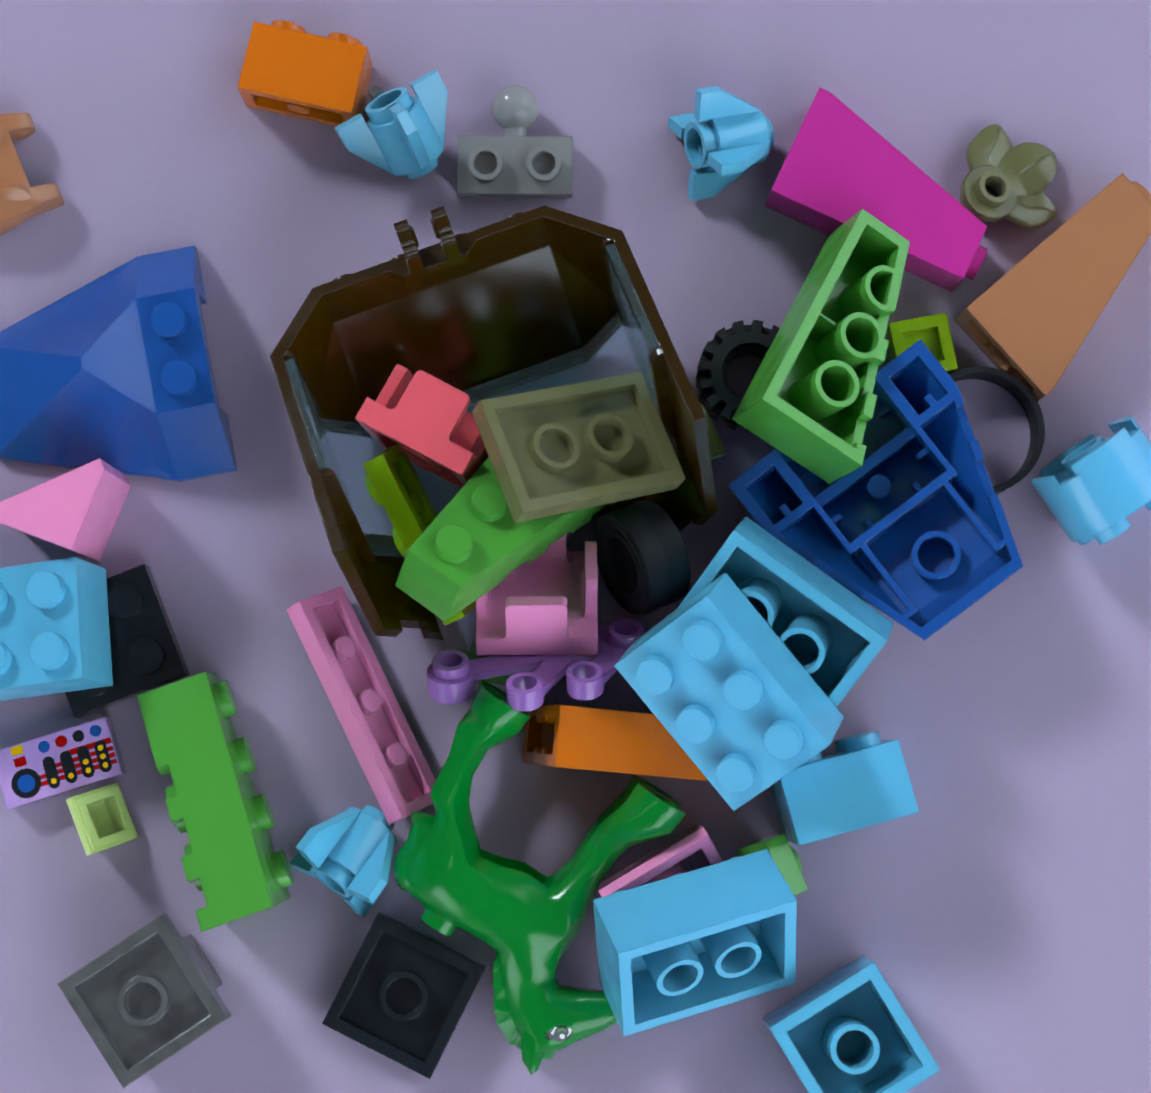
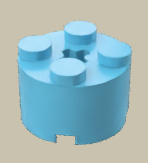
M1133 415L1125 416L1108 424L1114 435L1105 440L1102 436L1095 438L1092 433L1079 441L1040 471L1044 477L1033 478L1031 481L1039 496L1072 542L1084 545L1096 538L1099 544H1104L1116 538L1130 527L1131 524L1126 518L1144 505L1147 510L1151 509V441Z

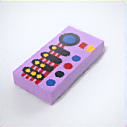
M110 717L96 719L0 749V786L7 810L126 774Z

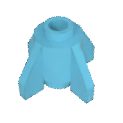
M435 69L410 83L415 96H410L405 87H398L384 92L375 85L367 90L372 100L365 108L369 117L367 124L359 113L335 127L344 147L353 154L394 176L407 175L409 179H416L431 172L438 165L437 158L444 148L448 91L438 71Z
M718 86L696 89L694 114L687 113L669 116L668 128L680 139H684L686 157L690 165L695 168L689 171L688 197L692 201L714 197L751 167L764 163L774 144L772 123L763 115L762 111L751 103Z
M365 805L362 810L356 807H349L346 811L311 827L295 847L298 852L290 864L295 870L313 878L316 877L326 887L343 896L342 899L356 914L365 917L388 883L393 848L398 842L391 832L394 828V823L389 825L383 812L373 806Z

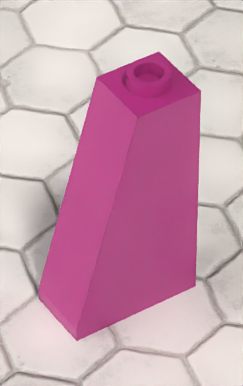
M819 87L770 191L765 206L827 235H830V233L859 210L864 209L910 241L905 271L950 292H953L964 277L973 281L988 251L987 248L979 245L987 226L831 92Z

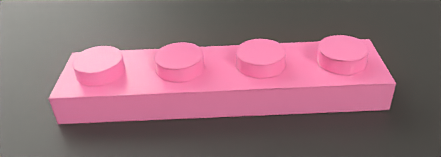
M343 586L300 600L286 609L388 824L391 825L414 812L432 805L433 801L430 793L436 780Z

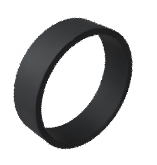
M985 366L966 367L949 374L954 382L978 379L994 383L1008 391L1019 402L1026 414L1030 428L1028 454L1022 467L1009 481L993 486L995 494L1001 493L1025 478L1040 457L1045 439V424L1041 408L1029 388L1019 379L1005 371Z

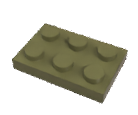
M642 372L480 400L472 411L514 523L674 490L686 479Z

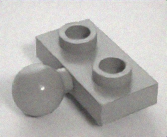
M517 85L508 86L502 89L494 99L493 116L498 125L504 129V136L457 135L458 197H572L573 136H527V129L533 125L538 115L537 100L527 88Z

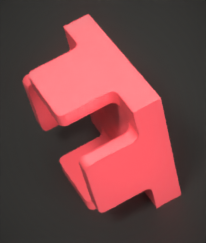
M397 364L376 401L367 397L355 417L381 447L388 449L400 444L398 449L408 456L411 463L460 489L489 457L473 414L467 412L471 404L468 394L422 370L417 371L413 376L409 369Z

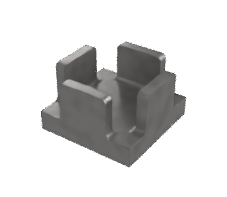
M167 913L161 914L57 984L123 1089L231 1016L230 1011L216 990L223 984L222 980L193 935L189 934L182 937Z

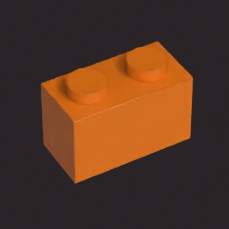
M274 20L272 25L254 21L237 88L247 107L337 127L355 115L362 113L373 65L368 47L363 46L361 41L353 36L333 32L329 33L328 37H322L306 33L303 27L289 21Z

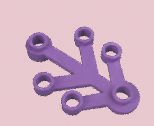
M620 619L611 623L610 626L598 623V655H495L469 660L464 652L458 650L442 651L433 657L432 663L427 668L428 694L432 700L441 704H460L470 700L477 692V680L514 674L506 681L507 704L517 711H532L543 705L544 695L566 674L567 693L572 698L578 700L595 699L604 692V684L618 671L614 665L633 642L651 628L634 619Z

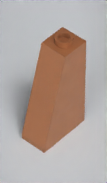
M1121 173L973 301L955 319V322L997 369L1019 379L1029 388L1037 401L1041 400L1055 388L1151 234V194L1144 186L1135 181L1131 182Z

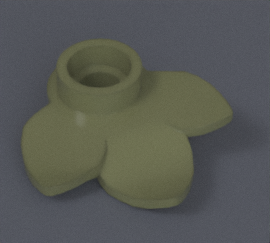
M998 124L987 126L981 130L971 141L966 151L970 172L961 184L960 203L983 223L995 222L1005 218L1020 228L1034 229L1050 222L1058 213L1050 198L1042 191L1052 182L1057 173L1055 153L1039 143H1021L1013 147L1007 134ZM986 188L992 191L995 197L990 195L986 191Z

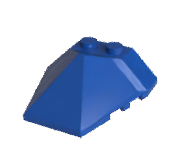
M195 245L137 256L0 332V459L78 468L100 458L124 474L156 477L162 480L177 482L238 471L228 416L219 407L201 309V304H206L207 301Z
M920 339L877 372L873 394L877 395L873 418L866 423L862 444L867 447L862 467L828 484L775 449L731 482L728 487L760 527L843 587L925 641L1023 567V563L999 497L995 494L983 461V453L978 440L975 439L967 417L959 387Z

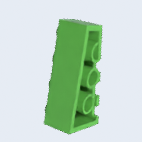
M864 209L859 210L828 236L732 417V420L828 484L863 466L867 447L862 444L866 423L873 418L877 395L873 394L878 367L885 362L889 340L885 339L889 315L896 310L910 241Z
M488 457L407 550L395 586L446 622L502 583L510 572L526 561L531 563L547 551L549 545L569 531L573 533L584 526L595 513L608 504L514 523Z
M205 671L137 695L156 768L162 776L169 773L172 776L174 785L165 789V801L170 820L175 824L180 833L187 832L190 844L184 847L185 856L181 857L187 881L189 883L194 882L196 888L200 892L203 891L207 907L195 910L201 932L274 907L290 898L287 886L294 884L292 869L283 850L275 852L268 832V829L275 827L274 815L264 793L256 795L249 772L257 769L256 762L247 738L245 736L237 738L230 716L238 714V708L228 681L219 682L215 673Z

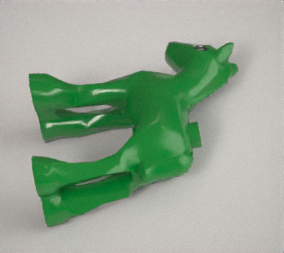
M482 680L477 688V692L473 696L471 708L457 725L449 756L432 786L433 790L430 796L436 810V815L433 816L424 812L412 813L408 839L393 859L392 873L400 889L408 891L412 897L416 898L426 907L420 917L427 925L446 936H451L458 926L495 949L496 957L493 963L492 974L494 977L492 988L495 990L493 995L495 1000L493 1012L496 1014V1024L501 1028L509 1044L521 1049L522 1061L532 1075L538 1071L543 1058L551 1059L557 1051L603 1031L617 1022L603 990L577 988L558 983L555 976L559 958L580 932L599 883L616 859L630 846L671 834L687 813L680 808L682 804L668 793L644 778L633 775L623 792L598 817L574 855L551 876L546 877L525 862L501 857L482 850L469 804L473 775L488 749L517 735L531 718L530 711H517L507 704L506 692Z

